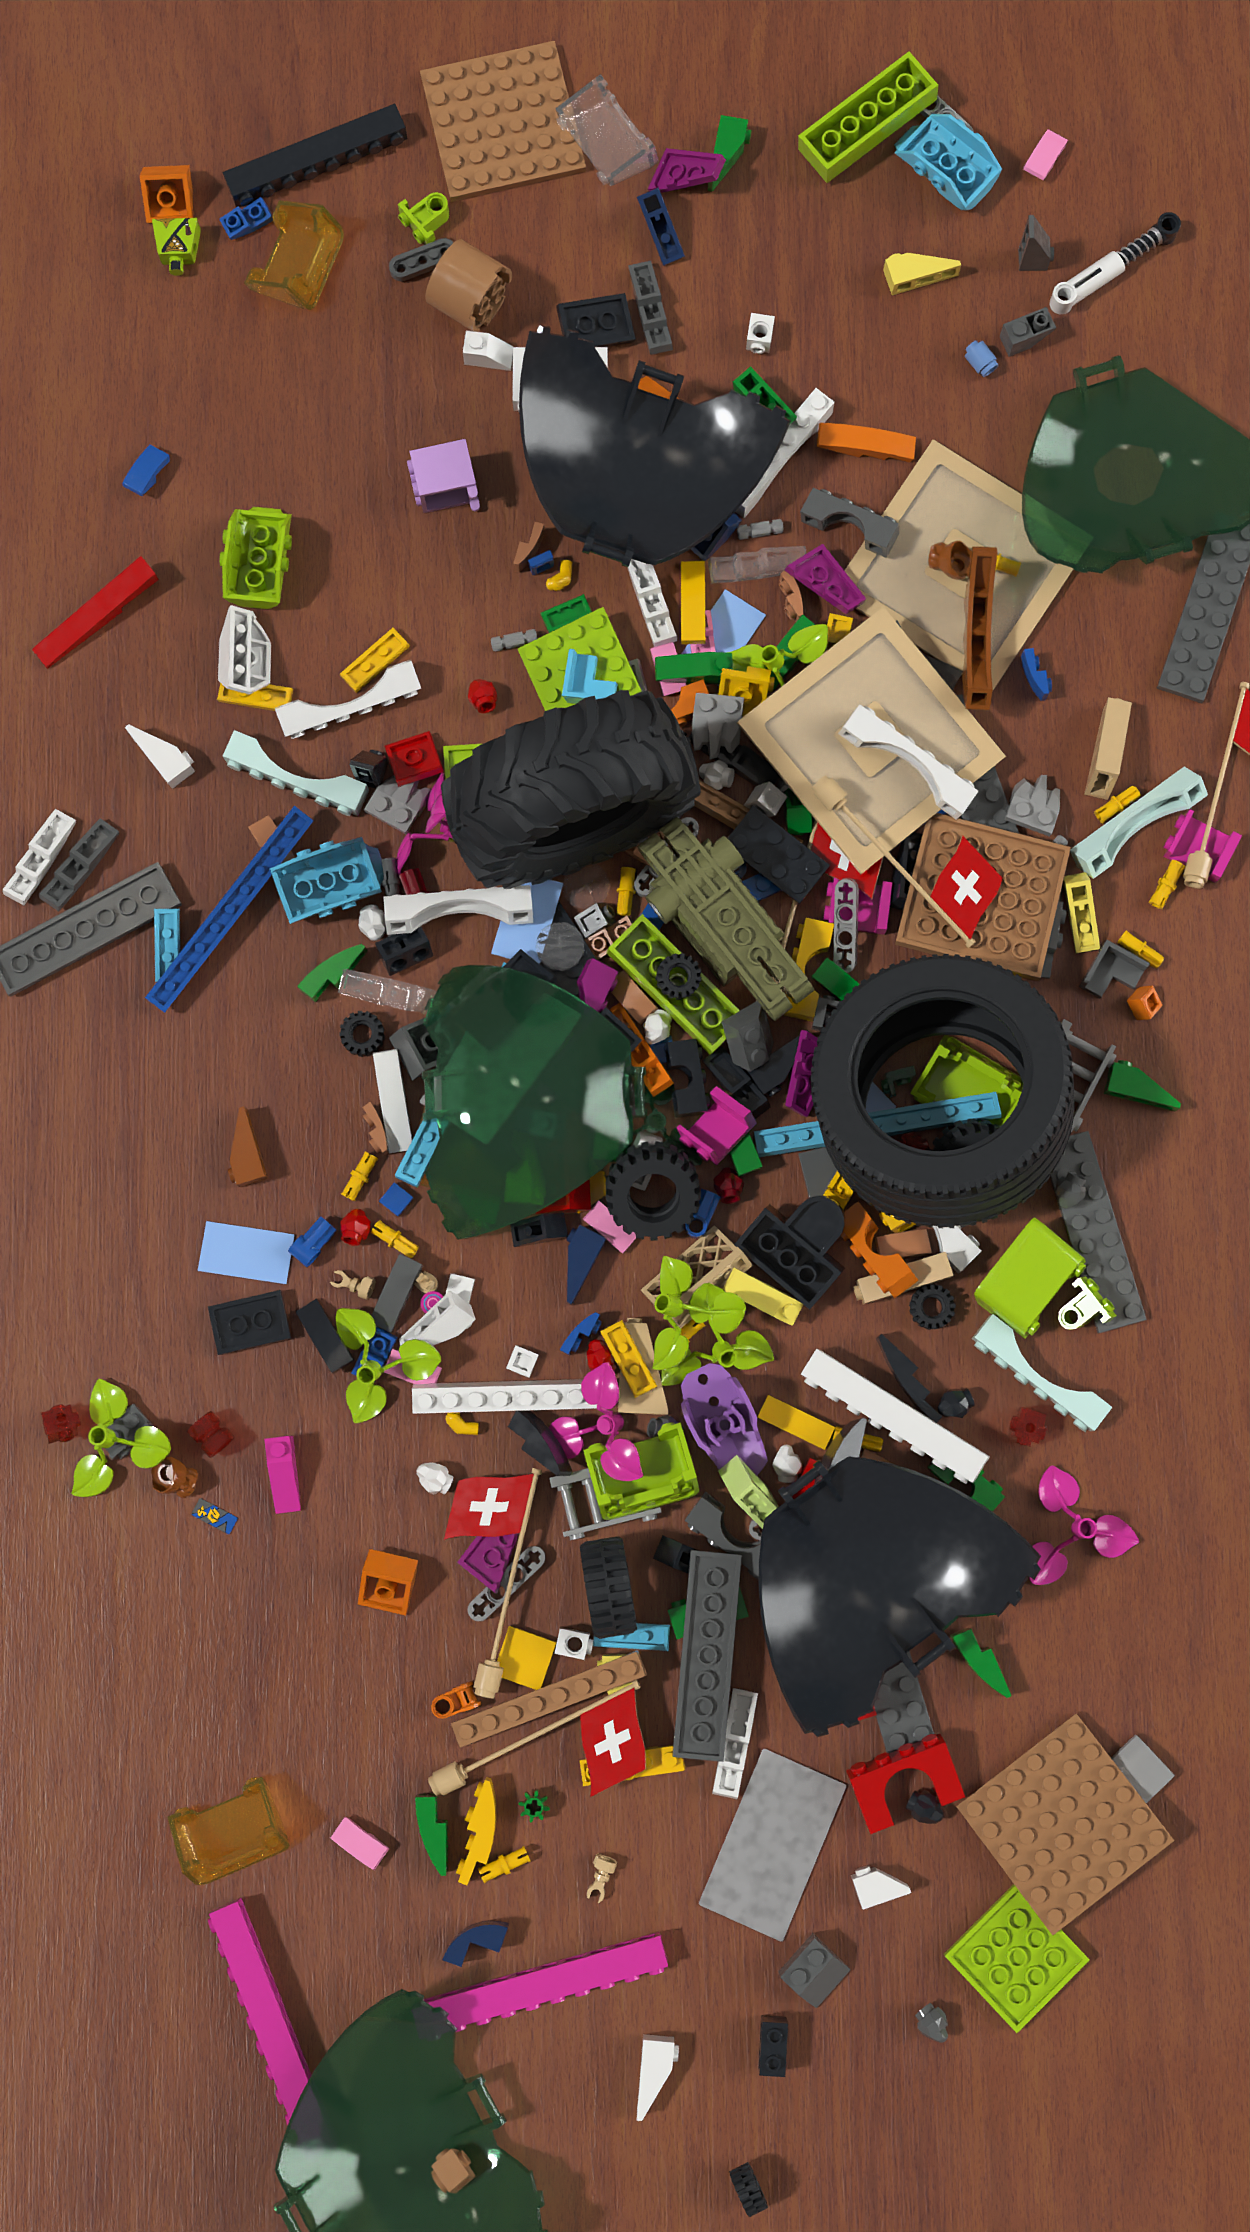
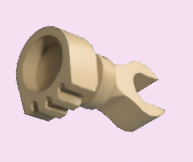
M334 1271V1273L341 1275L343 1280L339 1284L330 1282L332 1286L340 1289L350 1288V1291L354 1293L358 1291V1297L369 1300L373 1293L376 1279L367 1276L360 1282V1279L356 1277L351 1279L342 1271Z
M426 1271L419 1274V1277L416 1279L417 1283L415 1282L414 1284L425 1294L430 1291H436L438 1288L437 1279Z
M598 1853L594 1858L593 1864L599 1871H595L594 1877L596 1879L587 1890V1898L589 1899L592 1890L597 1889L601 1893L598 1901L600 1903L605 1895V1882H608L610 1878L608 1873H614L617 1861Z

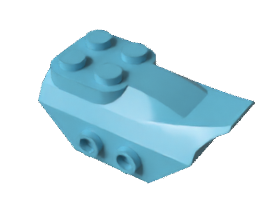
M931 114L922 124L912 126L895 144L897 149L895 154L911 165L918 175L925 176L930 180L943 197L961 210L974 208L991 190L1002 171L1000 164L984 138L980 134L971 131L962 120L956 119L951 114Z
M362 837L334 844V841H329L319 845L320 850L311 852L310 849L296 853V858L270 868L289 923L291 924L317 914L319 918L333 914L332 909L341 906L345 910L356 906L355 901L382 892L380 886L384 877L382 858L378 848L365 844Z

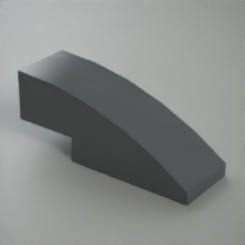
M399 1254L372 1313L376 1326L392 1333L413 1291L416 1279L423 1268L422 1264Z

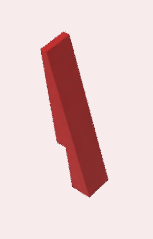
M142 556L138 557L32 648L33 652L48 669L123 612L122 607L159 580L157 575Z

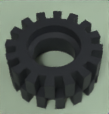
M675 953L666 957L656 971L657 986L662 990L661 993L668 995V998H676V1000L687 998L693 994L699 987L702 978L700 976L701 968H698L697 961H693V957L685 956L683 953ZM681 967L687 972L688 980L684 985L677 986L670 981L669 973L673 968Z
M358 1011L355 1014L354 1012L351 1013L350 1017H345L344 1023L340 1026L341 1032H339L342 1044L351 1054H356L359 1057H363V1055L368 1057L371 1056V1053L378 1052V1048L382 1047L383 1040H385V1030L377 1016L372 1015L368 1011L366 1013ZM366 1025L370 1027L372 1035L367 1042L359 1043L354 1040L353 1032L357 1026Z
M930 1284L921 1287L912 1295V1299L909 1302V1312L913 1317V1321L918 1323V1326L928 1330H935L951 1321L955 1314L954 1309L956 1305L953 1301L954 1297L950 1295L948 1289L942 1288L943 1286ZM933 1297L940 1301L942 1309L939 1315L931 1317L925 1314L923 1303L927 1298Z
M748 2162L729 2171L734 2188L748 2217L768 2208L760 2184Z

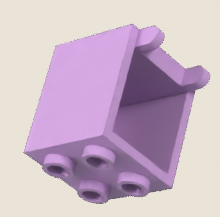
M466 439L409 451L411 460H407L416 504L417 506L422 505L423 513L469 503L472 511H479L478 491Z

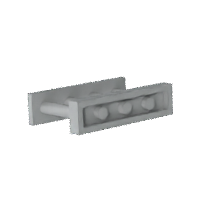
M1063 1019L1061 1024L1068 1044L1101 1060L1095 1073L1072 1062L1073 1073L1090 1082L1084 1094L1074 1090V1101L1079 1104L1073 1115L1071 1132H1077L1083 1121L1080 1115L1105 1067L1110 1068L1116 1058V1054L1113 1053L1116 1046L1112 1044L1105 1052L1072 1035L1073 1032L1070 1031L1072 1023Z
M588 1468L572 1472L570 1476L549 1478L551 1487H557L558 1491H561L570 1530L563 1532V1536H569L570 1541L585 1537L584 1532L609 1525L641 1517L643 1522L657 1519V1513L661 1512L660 1507L604 1521ZM582 1481V1485H585L595 1524L580 1527L570 1489L573 1488V1482Z

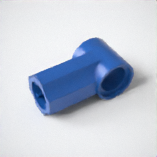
M701 1188L700 1207L697 1213H693V1221H700L703 1229L699 1233H693L689 1229V1225L685 1223V1232L689 1237L698 1239L706 1233L721 1198L720 1196Z
M320 1216L305 1235H301L295 1240L288 1252L307 1268L316 1260L321 1253L322 1247L337 1230Z

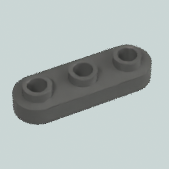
M442 238L393 257L389 263L391 276L397 281H406L434 270L442 257L441 253L445 252L453 244V241ZM421 260L427 261L425 264H420L419 262ZM400 268L405 269L402 273L398 272Z

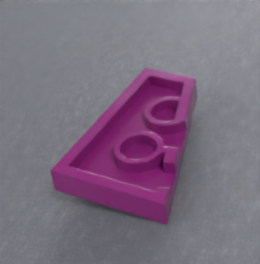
M666 148L648 187V191L659 187L660 192L663 193L717 181L726 159L722 154Z
M823 544L787 565L784 570L844 614L859 607L866 600L865 596Z
M801 1029L785 1106L801 1116L808 1117L813 1107L811 1067H813L814 1049L818 1047V1038L810 1032Z
M519 1533L498 1537L477 1536L457 1563L497 1594Z

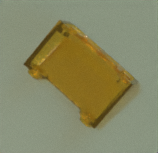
M279 200L273 213V221L280 234L265 269L263 270L259 267L250 269L244 284L256 293L301 309L312 310L319 300L344 239L343 228L323 205Z
M254 1777L247 1780L242 1787L243 1794L198 1813L188 1807H183L167 1817L181 1871L195 1885L211 1883L289 1848L287 1834L266 1780L263 1777Z

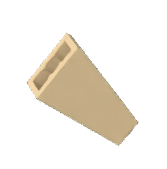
M1108 697L1101 716L1084 795L1109 799L1120 773L1131 702Z
M946 1252L908 1263L907 1265L919 1281L904 1292L952 1277L953 1273ZM876 1274L856 1280L857 1286H853L857 1301L862 1300L863 1305L890 1297L892 1294L889 1291L884 1294L876 1283L879 1280Z
M627 1318V1322H624L657 1387L635 1398L620 1370L618 1413L668 1415V1407L659 1370L652 1369L654 1350L647 1323H642L641 1318Z

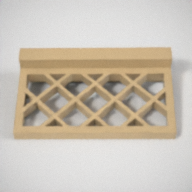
M715 1225L676 1258L688 1263L691 1269L698 1268L696 1277L692 1279V1283H695V1285L687 1292H682L680 1299L683 1304L689 1305L692 1294L704 1283H711L723 1289L733 1268L745 1273L753 1266L746 1255ZM717 1235L719 1237L718 1245L708 1246V1242ZM722 1251H732L726 1258L721 1260ZM716 1252L715 1260L705 1261L706 1253ZM694 1254H700L699 1262L689 1263L690 1258ZM705 1267H713L710 1272L702 1276ZM660 1273L641 1289L642 1293L654 1306L658 1295H652L651 1292L660 1286ZM684 1309L681 1315L672 1317L680 1328L692 1319L687 1309Z

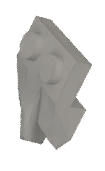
M696 693L692 721L694 751L700 750L703 745H706L709 751V758L714 759L718 757L721 746H724L729 753L735 750L740 743L741 728L737 722L742 718L744 697Z
M393 775L376 788L364 811L407 835L417 816L420 817L426 807L431 789L425 787L421 790L417 789L419 780L398 787Z
M1047 775L1038 777L1034 786L1025 778L1014 786L1010 805L1004 820L1050 837L1060 811V789L1047 790Z

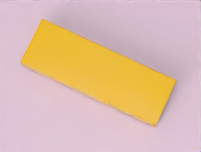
M392 628L344 669L340 676L357 693L410 646Z
M220 683L217 700L222 703L275 711V707L291 702L293 689L269 684L252 694H245L227 689Z
M623 1320L600 1331L634 1397L637 1398L656 1388L657 1385Z
M767 1395L757 1418L823 1450L826 1449L835 1430L834 1426L770 1395Z

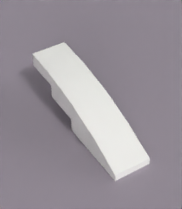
M631 559L627 569L654 647L676 642L677 635L669 617V610L662 595L661 586L653 565Z
M57 809L52 812L28 844L29 850L17 864L15 874L3 888L4 895L22 905L26 904L65 844L76 824L75 819Z
M398 1050L373 1053L389 1153L407 1151L412 1142V1134Z
M733 1688L727 1717L724 1762L718 1761L712 1794L733 1799L738 1798L758 1693Z

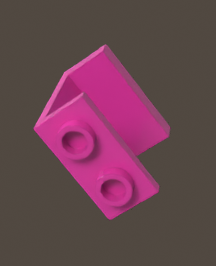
M1189 809L1185 816L1182 814L1179 816L1174 825L1177 828L1175 835H1170L1163 847L1167 849L1164 855L1165 858L1179 861L1185 866L1189 854L1200 851L1207 825L1193 818L1194 811ZM1211 827L1205 852L1213 859L1208 880L1216 883L1221 878L1242 835L1233 831L1228 836Z
M833 878V882H828L826 896L831 897L830 906L825 905L823 919L833 924L835 886L840 881L836 878ZM883 881L881 886L876 885L872 899L859 890V932L885 935L892 882ZM846 883L845 886L841 887V891H845V899H840V903H853V899L848 900V893L853 891V888H850ZM842 907L840 916L844 920H850L853 912L849 907Z
M716 1086L710 1092L715 1103L689 1130H686L681 1125L677 1127V1130L681 1135L679 1140L687 1148H695L697 1150L696 1153L704 1161L710 1160L718 1165L755 1126L756 1121L750 1110Z

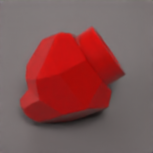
M482 679L472 681L468 692L470 704L479 713L486 714L493 711L496 707L495 702L498 700L493 683Z
M353 1209L340 1222L341 1240L346 1244L358 1246L361 1240L367 1239L371 1221L362 1209Z
M600 1339L590 1341L587 1351L589 1369L592 1371L603 1363L609 1362L614 1371L617 1366L606 1342Z

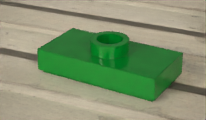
M583 594L543 611L540 615L548 633H551L592 611Z

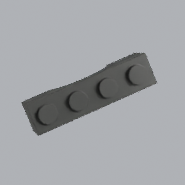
M812 488L800 511L801 522L822 531L838 522L854 524L864 534L865 549L885 558L889 555L899 535V523L893 518L877 515L872 509L867 507H858L846 498L839 499L825 489L818 490Z
M705 1491L685 1519L688 1527L697 1534L702 1533L706 1536L708 1542L717 1549L722 1548L729 1554L742 1555L741 1564L748 1568L751 1576L759 1580L761 1540L743 1542L733 1537L724 1523L726 1506Z

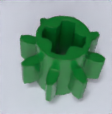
M536 1789L534 1795H530L526 1791L524 1793L526 1801H519L518 1805L524 1806V1810L520 1815L525 1816L527 1814L530 1816V1823L537 1816L540 1820H544L542 1811L550 1810L549 1806L544 1805L548 1796L540 1797L538 1789ZM533 1800H537V1805L541 1806V1808L536 1809V1812H532L531 1806L527 1805L531 1804Z

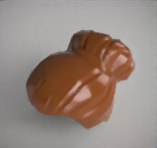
M954 541L948 545L938 542L930 548L929 567L934 570H942L944 574L952 579H966L969 577L972 550L962 541Z
M167 1456L161 1463L151 1468L152 1487L157 1492L162 1494L176 1493L181 1498H186L194 1492L198 1480L196 1469L186 1468L182 1462L171 1456Z

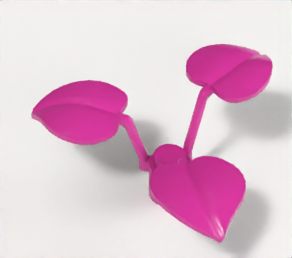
M443 772L432 787L428 798L427 810L431 812L425 830L428 834H411L408 832L404 837L397 853L398 875L402 874L401 869L410 854L412 843L415 839L430 838L448 841L449 838H452L447 819L444 818L446 814L441 791V784L445 778V773ZM438 823H441L440 832H443V834H429Z
M606 1362L590 1371L584 1377L581 1384V1391L585 1401L590 1405L597 1404V1410L605 1414L599 1417L597 1425L579 1430L576 1419L565 1416L556 1419L549 1426V1429L560 1443L568 1459L577 1457L581 1453L584 1442L580 1435L599 1430L605 1435L611 1434L606 1443L608 1451L601 1455L602 1468L606 1474L614 1479L633 1481L643 1477L640 1457L635 1445L628 1439L619 1438L614 1440L615 1436L623 1428L624 1420L619 1413L607 1410L614 1408L617 1404L619 1387L609 1362Z
M1055 1466L1047 1468L1039 1483L1038 1493L1041 1504L1050 1512H1056L1062 1508L1075 1521L1071 1526L1073 1536L1059 1544L1055 1549L1048 1542H1039L1032 1546L1041 1555L1037 1563L1041 1570L1035 1580L1029 1577L1032 1584L1045 1585L1059 1579L1065 1573L1068 1564L1067 1558L1059 1553V1551L1078 1539L1094 1537V1548L1100 1555L1107 1558L1118 1557L1139 1543V1539L1131 1527L1116 1516L1104 1515L1099 1517L1095 1523L1090 1518L1081 1519L1079 1514L1069 1510L1067 1506L1074 1505L1079 1498L1080 1490L1078 1483L1070 1474Z

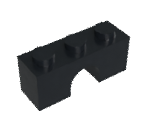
M696 1039L667 1042L664 1046L667 1070H681L688 1077L687 1088L675 1090L671 1094L675 1118L706 1113L708 1111L707 1107H710V1097L704 1090L706 1072L705 1069H701L700 1059L703 1057L701 1045H697Z

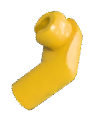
M561 561L560 573L552 578H548L546 581L548 590L559 591L570 584L572 561Z
M460 1412L447 1413L445 1417L446 1423L456 1434L478 1435L479 1423L465 1422L461 1418Z

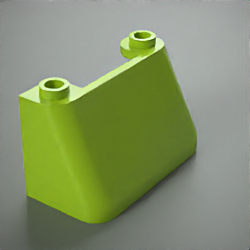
M944 1035L914 1085L911 1094L914 1095L915 1100L924 1104L997 1092L1001 1118L988 1121L993 1125L997 1124L1001 1127L1010 1117L1020 1099L1023 1082L1019 1075L954 1037Z
M1033 1218L980 1283L974 1296L978 1305L990 1314H994L1012 1328L1013 1331L1026 1339L1029 1334L1032 1336L1040 1327L1038 1322L1040 1313L1068 1278L1079 1277L1086 1268L1084 1264L1086 1261L1084 1257L1045 1224Z
M674 1422L666 1423L658 1431V1437L633 1443L638 1451L643 1477L637 1480L620 1481L606 1474L600 1460L601 1455L608 1451V1449L602 1443L593 1444L588 1449L583 1450L598 1506L604 1520L617 1519L687 1499L699 1493L697 1476L681 1422L677 1424Z

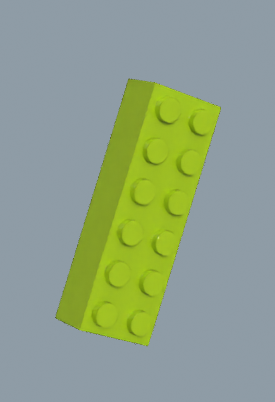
M907 52L798 135V150L825 182L828 183L936 101L938 84L910 52Z
M642 914L607 949L606 953L664 1011L669 1013L693 1039H696L697 1043L710 1055L726 1040L722 1021L740 1010L702 973L700 974L702 978L699 987L687 998L676 1000V998L671 999L668 998V995L661 993L662 990L658 988L656 980L657 968L666 957L675 953L681 954V952ZM675 967L670 971L669 979L674 985L681 986L687 982L688 974L683 968Z

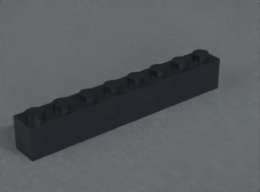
M394 103L222 173L235 206H247L260 197H270L277 191L290 189L297 183L312 180L327 171H335L342 165L355 163L362 157L377 154L387 147L400 145L408 139L406 127Z

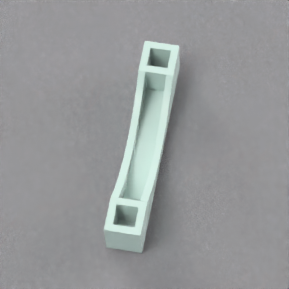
M235 730L223 754L227 766L236 771L246 770L255 779H268L277 788H290L297 796L302 798L312 797L319 805L324 807L334 806L338 808V812L346 816L351 814L359 815L369 792L367 784L346 775L320 780L293 775L271 761L261 749L257 739Z
M1185 766L1070 849L1077 868L1086 872L1093 879L1113 865L1114 859L1121 847L1138 830L1165 815L1190 809L1205 798L1208 793L1202 777Z
M994 1314L989 1315L972 1337L976 1342L974 1346L984 1354H987V1352L991 1353L996 1357L994 1360L996 1364L1005 1370L1008 1367L1016 1373L1014 1377L1024 1385L1029 1383L1035 1388L1033 1392L1044 1401L1047 1398L1055 1404L1053 1408L1063 1416L1070 1415L1075 1419L1073 1424L1082 1431L1086 1432L1087 1429L1095 1431L1112 1409L1108 1403L1093 1392L1067 1390L1042 1378L1029 1366L1022 1356L1016 1343L1013 1329Z

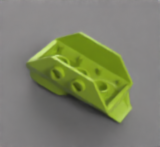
M252 507L250 510H234L228 521V528L223 531L225 550L220 553L224 599L241 607L271 609L280 603L284 572H288L289 558L286 557L287 550H291L292 536L289 535L292 514H283L281 509Z

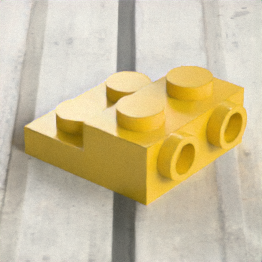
M747 666V671L744 672L722 668L718 695L744 697L742 714L744 717L769 697L767 696L768 691L773 692L775 677H770L771 670Z

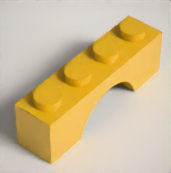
M805 918L804 924H799L796 938L801 940L799 948L794 947L792 959L804 974L805 966L812 957L828 952L834 928L833 923ZM813 991L798 1004H795L786 994L793 1008L786 1012L784 1016L813 1022L819 993Z

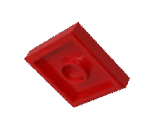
M430 731L385 745L398 787L444 772Z

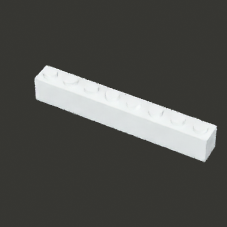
M820 1349L815 1350L801 1375L806 1377L805 1383L815 1389L820 1386L827 1390L825 1394L827 1397L837 1403L840 1399L848 1404L846 1408L858 1416L860 1413L868 1416V1423L878 1429H881L882 1426L891 1431L889 1436L900 1443L906 1440L912 1444L911 1450L922 1457L925 1453L934 1458L933 1464L943 1470L948 1467L955 1471L953 1476L967 1484L968 1480L972 1483L975 1482L990 1457Z
M583 1379L413 1384L412 1387L413 1414L597 1408V1404L590 1405L585 1401L581 1391Z

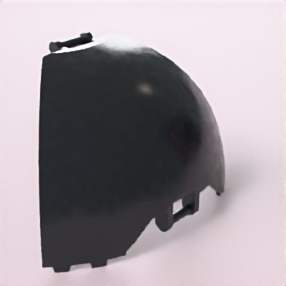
M539 325L537 331H529L523 356L519 393L520 432L524 455L531 481L550 520L560 534L583 542V553L589 554L591 552L621 562L622 566L629 567L631 559L657 565L687 552L722 526L744 503L771 465L791 423L790 420L785 418L786 410L777 405L771 410L760 404V396L751 391L745 396L731 389L728 393L694 405L677 398L684 375L678 373L673 375L645 365L646 362L639 360L632 381L629 382L613 377L595 349L594 341L578 338V331L567 329L564 335L550 333V326ZM642 374L672 384L673 387L669 399L638 389Z
M849 1456L827 1471L818 1460L813 1464L814 1467L788 1487L785 1488L783 1486L779 1489L778 1492L785 1503L765 1518L761 1536L759 1555L760 1609L765 1641L772 1667L785 1700L804 1734L813 1732L817 1737L829 1734L828 1728L844 1724L847 1728L860 1724L859 1717L874 1711L873 1706L887 1671L903 1662L913 1677L917 1678L921 1675V1670L945 1652H951L956 1648L944 1630L958 1618L992 1615L999 1617L1009 1604L1015 1607L1023 1597L1020 1590L1029 1577L1035 1580L1041 1570L1037 1564L1041 1555L1006 1521L976 1500L941 1481L891 1463ZM818 1476L822 1477L821 1480H819L817 1483H815L813 1486H811L797 1498H792L794 1494H796L798 1491H800L802 1488H804ZM935 1632L941 1643L913 1663L906 1653Z

